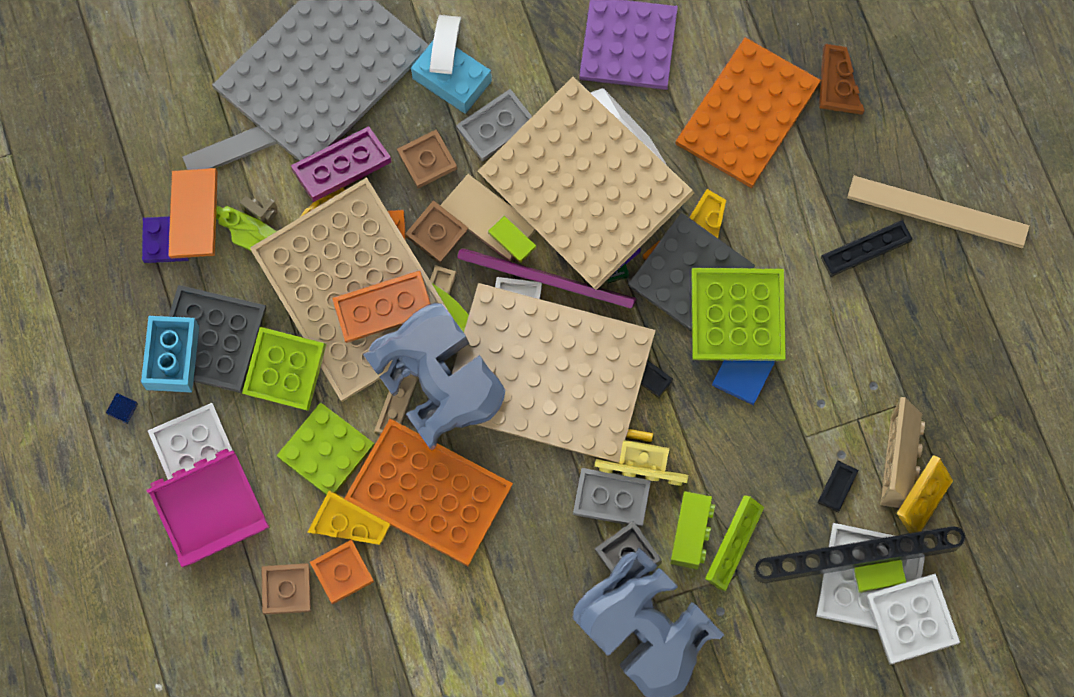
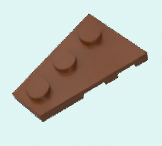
M825 44L823 47L819 108L862 115L865 111L859 99V89L854 81L852 74L854 71L847 47Z

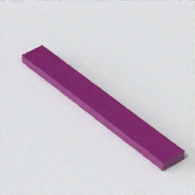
M464 248L460 249L457 258L460 260L627 308H632L636 302L635 297L600 287L595 290L586 283Z

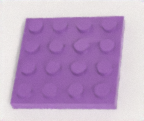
M590 0L580 80L667 90L677 6L628 0Z

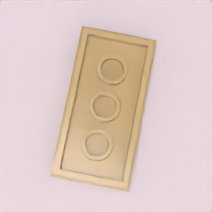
M469 174L466 175L440 205L469 228V232L509 262L513 256L488 234V230L505 216L529 239L536 232L512 206Z

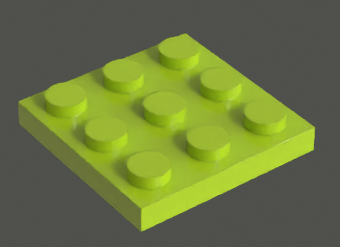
M260 327L242 394L309 411L327 344Z
M320 402L276 456L327 495L328 491L338 492L373 449L375 443Z

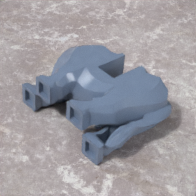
M441 303L429 304L415 312L396 332L376 339L369 348L370 352L363 354L378 375L392 361L388 371L379 377L393 396L398 394L404 377L411 374L419 378L422 390L429 399L426 403L418 405L415 410L406 413V415L431 450L436 448L437 440L441 434L455 427L463 428L491 420L500 409L505 396L504 386L488 368L480 355L454 374L448 369L444 361L467 346L469 341Z
M638 548L636 553L632 552L623 556L614 567L610 577L597 584L582 597L573 611V619L607 655L612 653L634 632L643 642L619 664L620 667L635 682L645 697H673L682 692L688 684L697 662V653L704 643L710 639H720L724 634L693 602L688 606L687 611L681 613L676 622H672L665 614L654 609L651 599L655 594L662 591L675 590L678 586L660 568L653 575L640 578L642 575L653 571L657 565Z

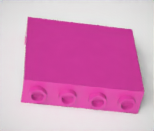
M228 448L216 453V458L207 461L205 458L194 463L195 468L186 471L183 468L172 473L173 478L164 481L162 478L150 484L151 488L146 490L151 496L182 568L270 528L234 450L229 452Z

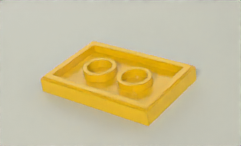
M934 455L897 512L898 517L909 533L921 532L953 482L942 460Z

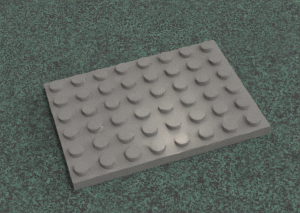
M299 0L212 85L219 94L270 135L296 160L301 161L335 144L411 69L429 45L375 0Z

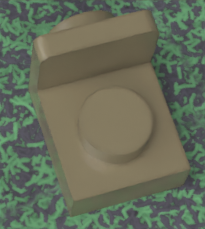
M247 196L240 201L242 210L245 213L259 219L263 223L271 221L277 214V206L272 199L265 206L254 198L251 200Z

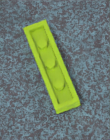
M743 496L706 575L705 580L719 590L726 591L764 510V506L751 496Z

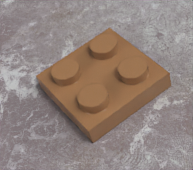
M437 129L397 149L417 189L457 170V165Z
M433 200L405 233V237L441 264L469 228Z
M309 563L262 566V609L264 615L311 612Z

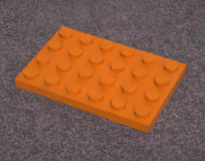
M745 37L677 138L676 145L748 187L753 188L820 85L821 80Z
M389 419L344 499L390 523L391 526L469 566L511 490L513 483L438 443L436 448L431 450L419 433Z

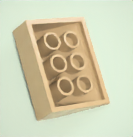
M900 397L890 419L880 503L883 506L896 508L901 507L914 486V480L919 478L920 467L916 466L917 458H921L923 446L919 444L920 435L923 436L925 422L921 421L922 413L905 397Z

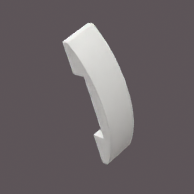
M439 15L433 41L430 72L452 74L461 17Z

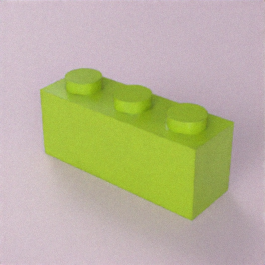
M684 491L670 564L697 570L699 563L704 564L707 550L702 549L704 540H709L711 527L707 526L708 518H713L715 504H711L712 496Z

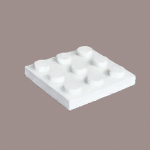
M213 403L148 430L168 480L173 478L172 473L183 468L186 471L195 468L194 463L205 458L207 461L216 458V453L228 448L229 452L232 451Z
M936 574L866 595L890 665L960 643Z

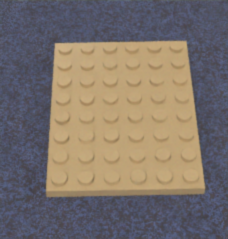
M574 77L478 170L595 290L694 194V191Z
M367 177L250 247L302 337L327 344L321 368L341 402L380 380L379 376L388 371L392 361L378 375L363 354L370 352L369 348L376 339L396 332L401 326L346 343L332 298L420 270L430 303H441L446 308Z
M478 283L464 330L469 344L458 351L452 374L480 355L488 368L504 386L505 396L498 412L491 420L475 425L619 463L623 440H626L656 330Z

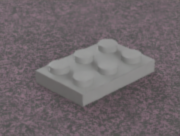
M509 89L457 124L456 129L483 162L495 154L532 116L512 90Z
M581 468L573 515L625 525L634 521L637 527H643L651 481Z

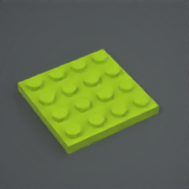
M691 269L692 360L785 361L784 269Z

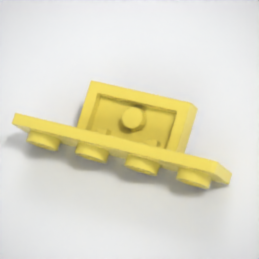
M623 440L619 463L596 459L595 467H599L601 472L613 473V470L622 471V475L628 477H636V474L645 475L647 480L659 481V478L667 479L668 483L673 485H682V482L687 483L688 475L665 471L669 448Z

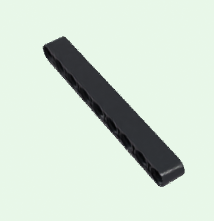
M951 526L766 557L756 563L754 577L760 583H772L849 570L867 565L957 551L965 541V533L961 528ZM947 535H955L958 539V543H950L947 539ZM924 539H932L935 543V547H926L924 544ZM900 543H909L912 551H903ZM884 546L888 550V555H879L877 547ZM853 551H862L865 555V559H856L853 555ZM831 554L839 555L841 563H832L829 556ZM806 559H816L818 566L816 568L809 567L806 564ZM784 562H791L795 570L787 572L783 569L782 564ZM759 567H769L771 574L768 576L762 575L759 572Z

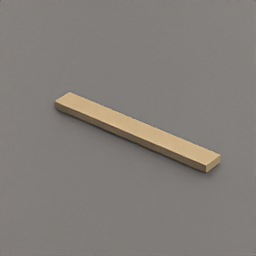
M853 176L847 199L1019 248L1024 247L1029 229L1027 224L857 176Z
M435 265L430 282L450 295L457 272ZM410 374L402 380L397 395L393 396L390 391L388 392L374 433L381 435L389 419L400 424L403 423L419 378Z

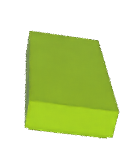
M505 216L488 230V234L519 263L536 249V245Z
M901 560L853 569L858 593L906 583Z

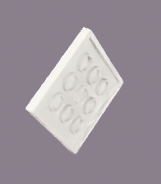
M833 523L829 547L894 535ZM900 543L903 551H912L909 543ZM884 546L877 547L879 555H888V550ZM853 551V555L856 559H865V555L862 551ZM831 554L829 556L832 563H841L839 555ZM925 557L902 560L906 582L921 578ZM853 569L823 574L816 617L877 629L866 595L887 588L858 593Z

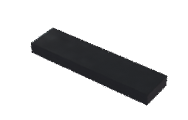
M901 220L821 255V260L830 277H833L912 242L913 238L904 221Z

